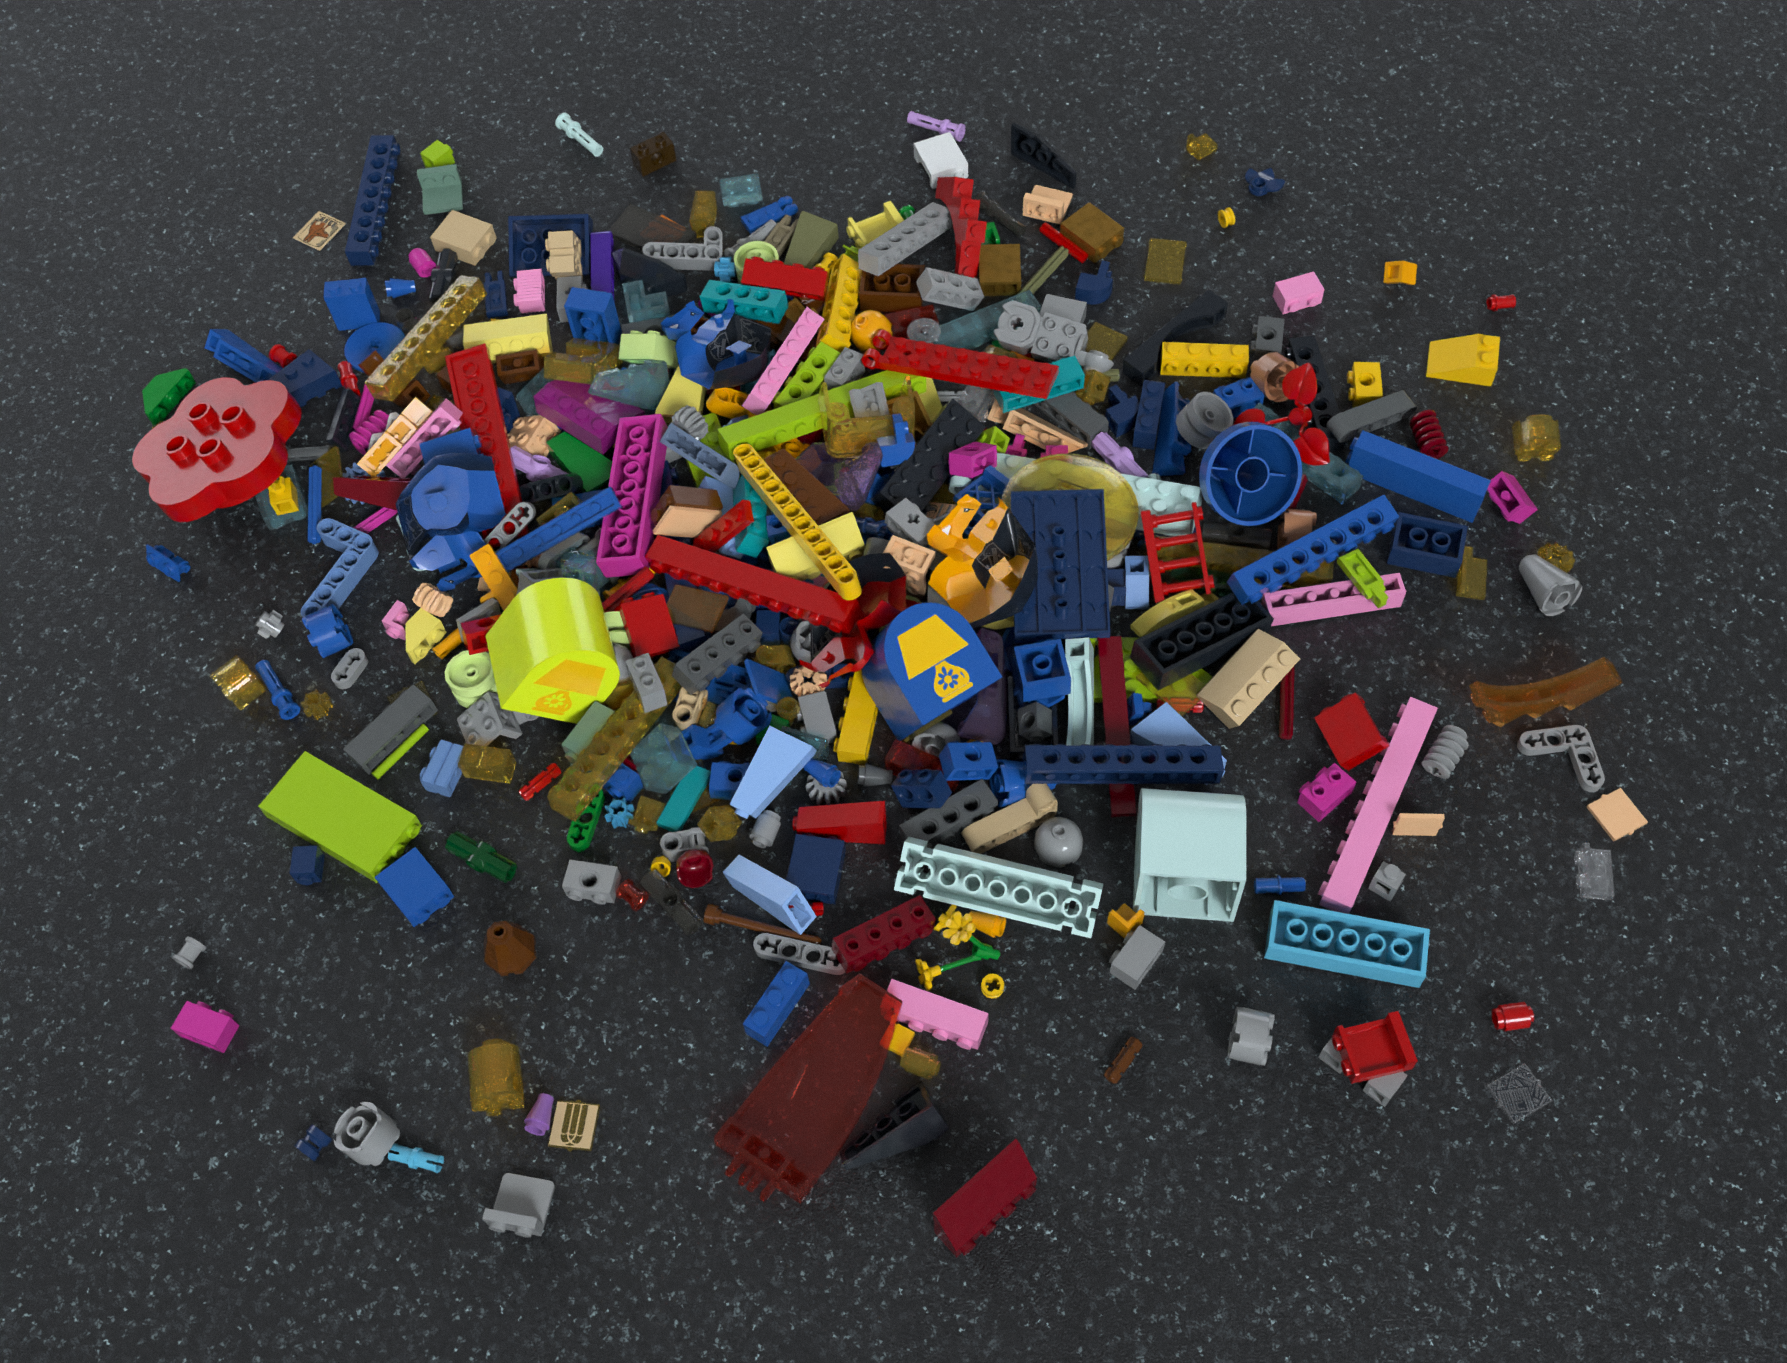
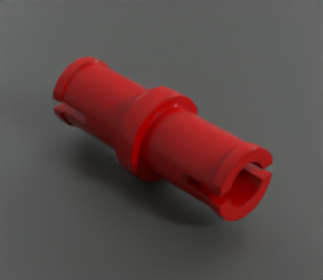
M348 361L340 362L338 370L341 375L340 382L345 389L349 388L360 396L357 386L358 379L352 371L351 363H348Z

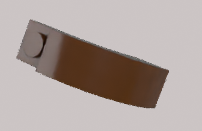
M376 350L372 351L358 364L371 379L370 383L381 394L404 409L415 397L424 403L431 396L418 380L409 381L398 375Z

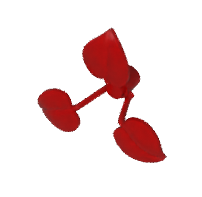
M1305 363L1291 370L1283 379L1282 390L1284 395L1288 399H1295L1294 404L1297 406V408L1290 411L1289 416L1265 422L1264 412L1260 409L1252 408L1242 412L1234 422V425L1243 422H1260L1271 425L1290 420L1293 425H1302L1299 430L1300 438L1294 440L1301 461L1315 466L1330 463L1329 441L1326 434L1319 428H1309L1304 432L1305 427L1308 426V422L1312 418V411L1305 405L1310 404L1317 394V379L1310 363Z

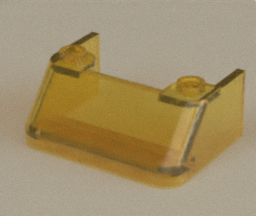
M905 376L900 390L901 397L895 400L892 410L893 414L901 413L903 421L908 423L909 433H912L914 437L915 403L910 376ZM827 382L822 383L818 400L827 453L834 458L879 455L877 438L894 435L892 415L850 418L849 410L844 404L829 402Z

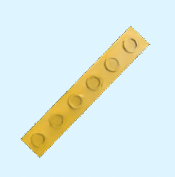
M844 253L833 264L822 313L824 321L819 327L816 346L823 342L840 353L845 347L850 348L851 342H849L851 323L856 317L855 310L859 303L857 299L862 270L858 268V262Z

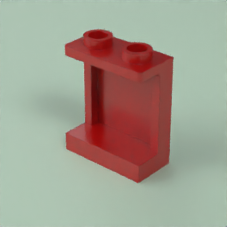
M654 592L642 595L641 599L635 601L633 597L621 600L620 605L614 609L620 612L633 658L646 653L652 657L668 653L680 647L663 594L655 595Z
M1356 692L1344 696L1340 700L1341 702L1324 708L1318 716L1314 717L1339 765L1348 771L1390 746L1386 738L1380 734L1367 711L1364 699Z
M1399 1011L1388 1013L1385 1019L1344 1028L1343 1025H1339L1332 1035L1333 1047L1336 1051L1340 1052L1342 1058L1341 1068L1343 1074L1349 1077L1351 1084L1411 1070L1418 1061Z

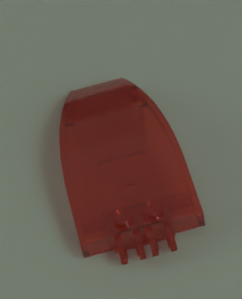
M862 974L857 975L838 988V995L789 1047L734 1116H730L714 1136L715 1144L734 1158L727 1167L725 1175L731 1177L739 1166L743 1164L747 1168L739 1177V1185L744 1186L752 1175L756 1173L746 1187L749 1192H753L762 1179L769 1182L759 1196L763 1202L777 1188L801 1204L841 1150L861 1117L887 1058L903 1001Z

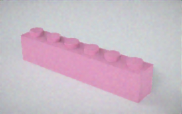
M806 307L742 405L744 408L755 415L765 412L824 321L823 317Z
M1400 573L1380 576L1384 580L1383 585L1386 588L1384 592L1389 597L1386 605L1381 608H1377L1371 601V598L1367 600L1351 580L1281 590L1271 594L1270 592L1264 593L1261 605L1274 618L1271 626L1401 607L1406 589Z

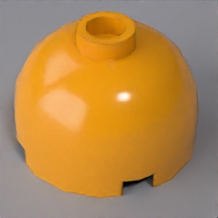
M863 311L851 323V340L862 353H865L870 348L876 350L877 348L872 343L878 330H886L892 336V324L878 311Z

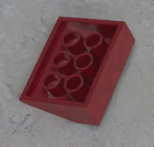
M1017 1139L1013 1140L933 1213L935 1234L956 1258L961 1253L963 1255L968 1254L976 1246L974 1241L981 1235L984 1237L989 1235L995 1229V1222L1000 1217L1007 1218L1016 1209L1015 1204L1021 1198L1026 1200L1036 1191L1034 1186L1036 1185L1037 1177Z

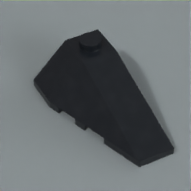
M1017 123L1011 125V155L1072 189L1076 187L1077 172L1041 134L1024 125Z

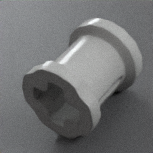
M187 936L185 938L186 943L178 954L173 955L172 959L182 966L192 969L194 967L193 962L201 951L206 950V947L199 941Z

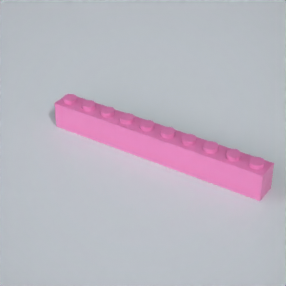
M1410 697L1407 705L1402 703L1396 716L1401 718L1399 724L1394 722L1388 736L1392 737L1389 743L1390 746L1380 752V755L1384 756L1382 762L1376 761L1371 773L1375 775L1373 782L1368 780L1363 794L1367 795L1365 801L1359 800L1354 811L1358 817L1356 821L1350 820L1345 831L1349 835L1347 842L1341 840L1336 853L1340 855L1338 862L1333 860L1327 872V874L1331 875L1329 883L1323 881L1318 895L1322 896L1319 903L1320 906L1335 912L1350 913L1436 714L1437 707Z

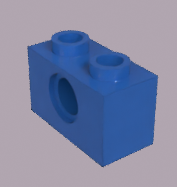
M952 741L947 743L939 754L946 781L987 780L998 769L991 742L973 741L970 743H960L959 741Z
M712 762L709 783L710 799L732 800L750 763ZM733 778H739V779H741V780L738 781V782H731V781H730V780L733 779Z

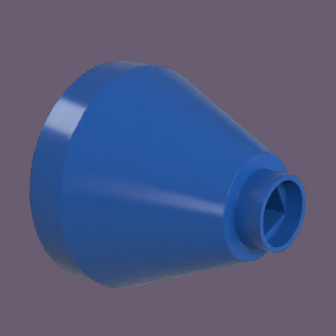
M1260 422L1239 423L1221 432L1205 451L1199 471L1201 492L1209 507L1226 520L1244 526L1264 524L1281 515L1293 502L1301 484L1302 461L1294 442L1281 430Z

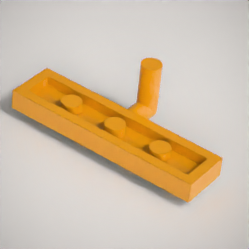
M488 543L469 555L491 590L480 598V603L483 604L487 600L494 598L497 599L504 611L517 595L518 588L494 549Z

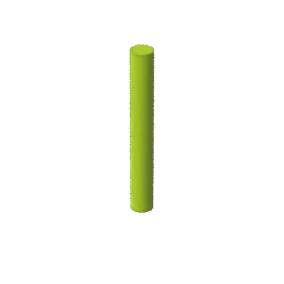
M421 724L371 774L377 780L380 779L429 729L424 724Z

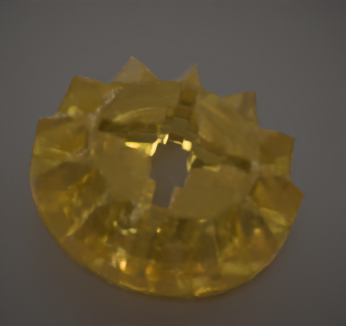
M1558 542L1555 544L1547 543L1545 546L1540 547L1537 553L1538 556L1566 573L1572 569L1575 562L1573 551L1567 550V545H1558ZM1553 554L1556 557L1560 556V560L1558 561L1556 558L1552 559Z

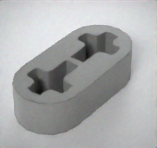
M353 648L344 655L331 674V679L337 688L347 689L355 683L368 664L365 653L359 648Z

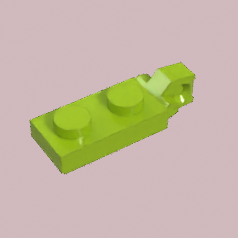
M1355 549L1338 557L1337 564L1367 600L1371 598V601L1377 608L1385 606L1389 597L1384 592L1386 590L1383 585L1384 580L1360 550Z

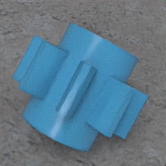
M720 257V261H715L714 274L715 277H720L722 282H730L731 277L736 278V268L734 262H731V257Z
M613 798V802L609 806L605 805L608 814L604 817L607 822L612 821L614 829L617 826L627 828L629 821H634L632 814L635 811L632 804L627 805L626 798L622 800Z

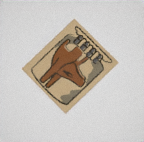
M318 211L293 239L320 251L346 223Z

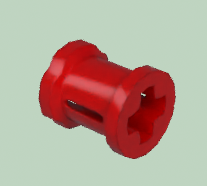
M281 344L274 345L269 351L270 360L280 363L282 368L297 358L294 353L287 352Z

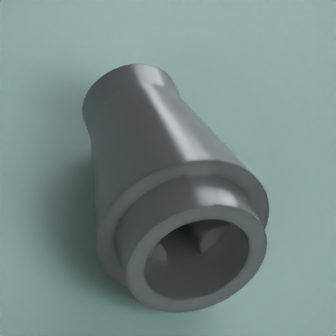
M867 763L859 765L857 784H862L863 787L891 784L893 771Z

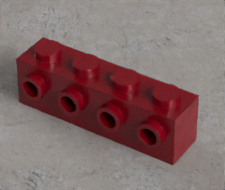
M921 895L834 937L832 951L846 974L853 970L857 972L865 968L867 963L875 959L877 961L882 960L888 956L889 952L897 948L899 950L903 949L911 941L919 937L922 939L929 936L933 932L936 919Z

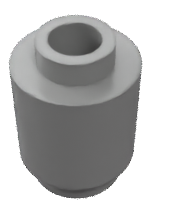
M764 810L757 817L750 834V838L753 840L752 843L760 848L772 846L781 825L779 822L781 818L778 814Z

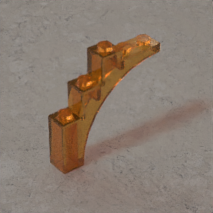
M1602 657L1574 671L1543 681L1515 686L1488 685L1476 681L1469 685L1473 693L1470 695L1471 700L1476 707L1484 709L1482 713L1489 723L1492 722L1501 727L1524 714H1528L1536 719L1559 706H1564L1571 711L1623 682L1614 664L1605 657Z

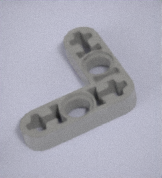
M1571 725L1527 731L1520 736L1517 742L1518 750L1527 756L1568 751L1581 788L1587 792L1598 791L1605 781L1590 734L1583 726ZM1555 736L1560 744H1550L1547 737ZM1526 740H1529L1530 743H1535L1533 747L1528 743L1525 744ZM1586 754L1587 756H1589L1591 762H1581L1578 758V755Z

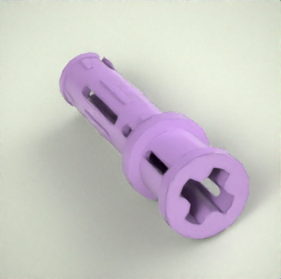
M910 111L907 117V123L939 132L940 135L950 132L958 142L963 139L965 134L964 124L958 125L950 122L949 119L942 121ZM921 120L932 123V125L925 122H921Z

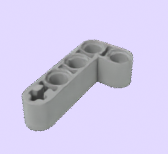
M715 226L708 227L704 232V244L648 242L643 246L642 252L643 255L658 259L673 269L714 271L715 261H720V257H722V231Z

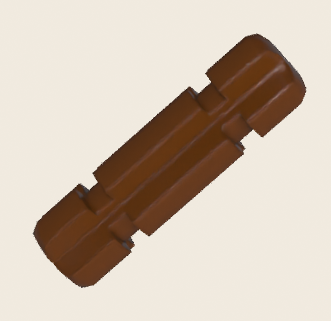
M1130 1037L1125 1043L1126 1048L1122 1047L1111 1063L1112 1068L1108 1067L1104 1073L1107 1081L1113 1084L1118 1083L1122 1077L1120 1075L1121 1072L1125 1073L1136 1057L1134 1054H1138L1143 1046L1139 1039Z

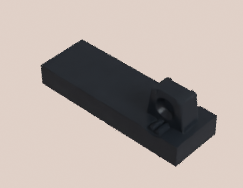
M349 388L342 390L341 398L338 400L335 408L336 412L326 439L328 443L341 453L348 451L351 441L349 434L354 432L353 424L361 399Z

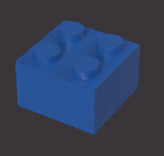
M1061 639L1014 647V665L1023 702L1071 694V676Z

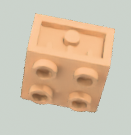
M1035 185L1031 194L1025 193L1023 216L1061 225L1073 194Z
M534 415L516 419L513 423V428L507 435L510 448L517 446L532 455L546 457L549 453L546 442L554 436L561 434L562 431L543 416Z
M892 535L883 553H890L906 575V590L915 595L925 596L927 592L926 573L935 558V551Z

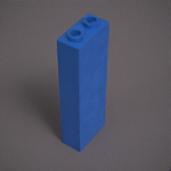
M1362 430L1359 438L1354 437L1350 446L1352 451L1349 452L1346 463L1349 464L1346 473L1473 523L1491 482L1489 479Z

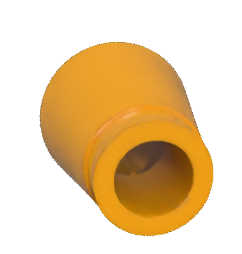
M970 911L971 923L975 925L977 930L993 938L1003 935L1006 927L1005 917L985 912Z

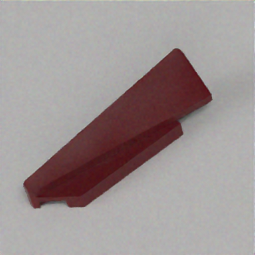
M363 475L354 476V478L333 477L334 494L397 510L395 504L402 491L412 479Z

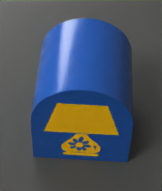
M938 603L916 604L898 614L870 642L874 653L862 669L865 687L898 742L1002 678V675L969 622L954 609Z

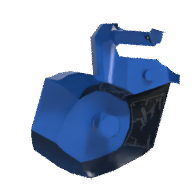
M728 299L726 309L722 313L714 315L699 327L695 335H691L690 330L703 316L704 312L695 306L694 301L686 304V307L673 317H667L661 322V327L668 339L677 341L675 348L681 376L708 389H718L747 384L760 379L767 368L771 348V328L736 314L734 301Z
M449 453L434 456L409 482L395 505L410 559L409 562L412 567L433 571L461 558L468 563L466 568L440 579L436 585L443 592L455 589V585L472 577H482L469 555L486 545L478 532L495 527L506 514L492 456L471 453Z

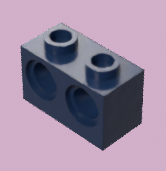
M902 770L891 784L902 808H941L952 794L941 770Z

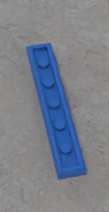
M608 487L502 548L496 554L509 573L622 508V505L612 487Z

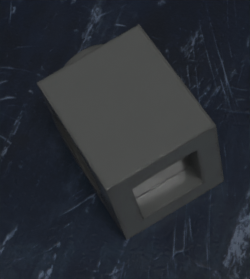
M1038 702L1018 709L1019 735L1034 743L1041 742L1043 739L1052 736V710Z

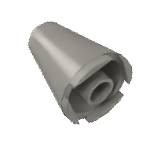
M1536 554L1527 555L1521 560L1519 571L1540 611L1546 616H1554L1564 612V606L1568 603L1572 606L1579 598L1582 586L1575 577Z

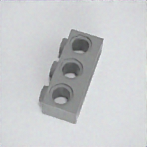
M926 267L916 281L924 301L974 311L984 298L976 278Z

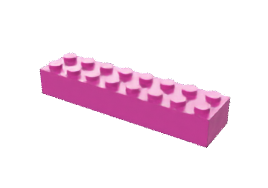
M661 414L619 418L608 487H612L622 508L604 517L602 522L596 563L605 578L636 575L644 567L649 568L650 566L645 555L653 544L654 539L653 529L655 525L651 520V512L659 502L667 446L660 442L668 428Z

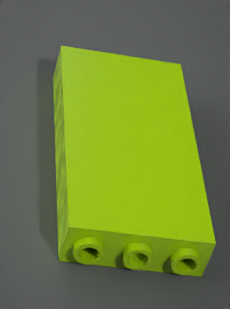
M304 751L258 806L269 819L312 845H317L322 851L376 883L375 876L389 867L396 858L403 854L407 844L419 834L422 827L416 815Z

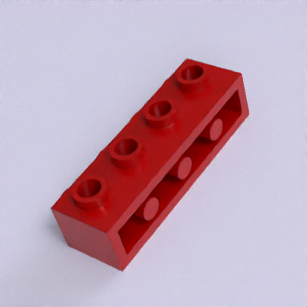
M752 257L751 259L745 258L741 284L783 290L789 296L825 301L829 275L821 267L809 269L797 263H793L790 266L784 265V262L779 260L766 262L760 257Z

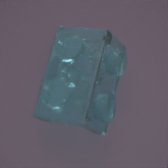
M758 174L719 180L723 206L737 207L742 203L757 204L763 200Z

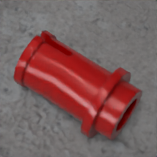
M1514 294L1505 296L1491 295V297L1487 298L1486 305L1488 310L1492 311L1514 308L1516 297Z

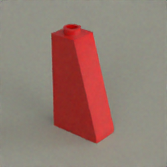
M885 801L799 807L798 816L793 817V831H797V834L811 833L822 838L833 836L851 843L885 844L887 816Z

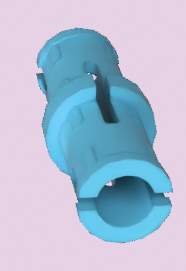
M394 1143L390 1150L399 1152V1154L388 1152V1159L390 1161L408 1164L409 1168L413 1169L420 1167L439 1173L442 1166L433 1164V1161L444 1163L443 1156L426 1153L422 1148L418 1147L411 1149Z

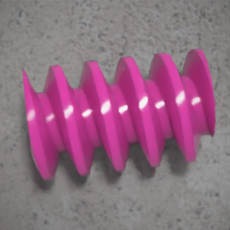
M376 410L374 416L371 415L368 417V421L362 422V427L358 426L355 430L356 432L349 434L352 444L361 454L365 455L367 453L365 449L369 447L372 434L385 432L389 415L385 412Z

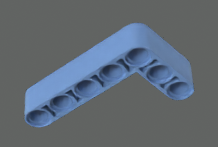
M325 518L317 524V531L324 544L343 554L302 606V617L331 604H334L338 609L379 555V551L370 535L330 518Z

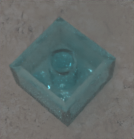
M662 723L655 727L629 752L646 790L667 794L697 766L680 728Z

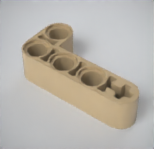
M1032 784L1026 791V798L970 824L961 834L972 852L982 854L1040 826L1047 819L1053 818L1057 813L1058 802L1047 784Z

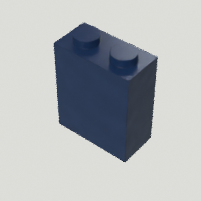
M811 833L796 834L786 881L797 886L807 901L835 904L846 853L845 841L833 836L822 838Z

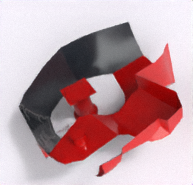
M890 553L869 554L849 562L857 573L862 589L860 596L856 598L861 608V613L850 634L844 632L837 633L829 629V627L811 624V663L799 659L800 665L814 672H825L845 659L854 658L857 661L855 665L849 663L831 675L828 681L819 684L822 688L827 687L831 679L850 671L857 672L863 669L874 653L869 639L873 637L880 627L890 623L898 614L906 609V575ZM829 584L827 589L837 592L834 589V587L831 584Z

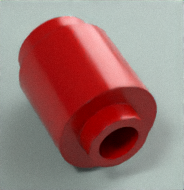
M1525 1002L1498 1005L1497 1008L1491 1011L1492 1022L1496 1030L1511 1031L1530 1028L1531 1022H1534L1533 1010Z

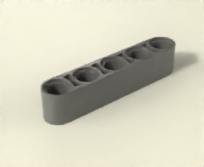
M1401 390L1333 416L1326 426L1339 443L1360 436L1362 430L1371 432L1403 420L1416 411L1417 406L1406 392Z

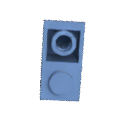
M1125 556V609H1148V556Z

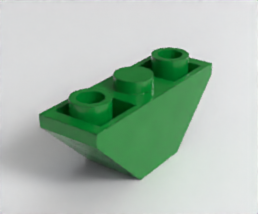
M184 368L156 375L142 390L145 414L153 426L159 425L195 385L196 382L188 369Z

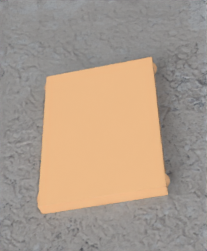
M669 506L653 529V534L696 538L722 516V511Z

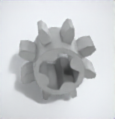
M275 610L270 612V614L264 611L255 623L259 627L257 633L265 639L270 635L275 638L285 625L281 622L283 616Z

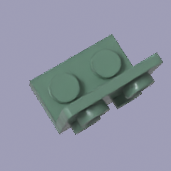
M456 164L417 169V176L422 187L424 215L463 209L462 180Z

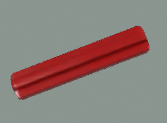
M1048 223L1042 224L1039 229L1042 234L1058 246L1067 248L1069 250L1068 253L1079 262L1084 263L1088 254Z
M644 567L602 603L604 612L615 611L614 609L620 605L621 600L630 598L654 578L652 571L648 567Z

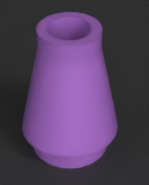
M544 1093L539 1094L537 1101L524 1120L527 1132L541 1136L545 1134L546 1130H549L554 1101L552 1096Z

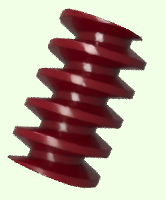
M1434 410L1421 411L1410 420V427L1415 436L1418 450L1422 454L1439 459L1449 449L1448 446H1445L1446 440L1443 438L1444 434L1441 431L1439 420Z

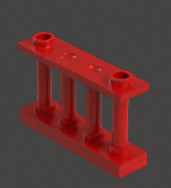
M1193 502L1192 510L1159 516L1151 514L1150 510L1141 511L1155 603L1164 601V596H1169L1168 593L1205 587L1206 594H1211L1210 589L1215 587L1213 574L1208 575L1199 522V520H1204L1202 506L1197 507V503ZM1194 519L1196 533L1161 539L1154 536L1153 528H1157V525ZM1198 542L1199 556L1169 561L1158 560L1157 551L1163 547ZM1195 565L1202 566L1203 578L1171 584H1167V582L1162 583L1161 573H1165V570Z

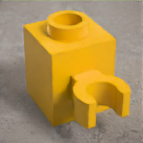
M279 476V479L268 487L271 506L277 516L299 511L297 489L291 478Z

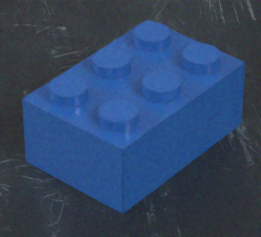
M572 287L564 308L576 348L615 354L621 341L622 330L612 293Z

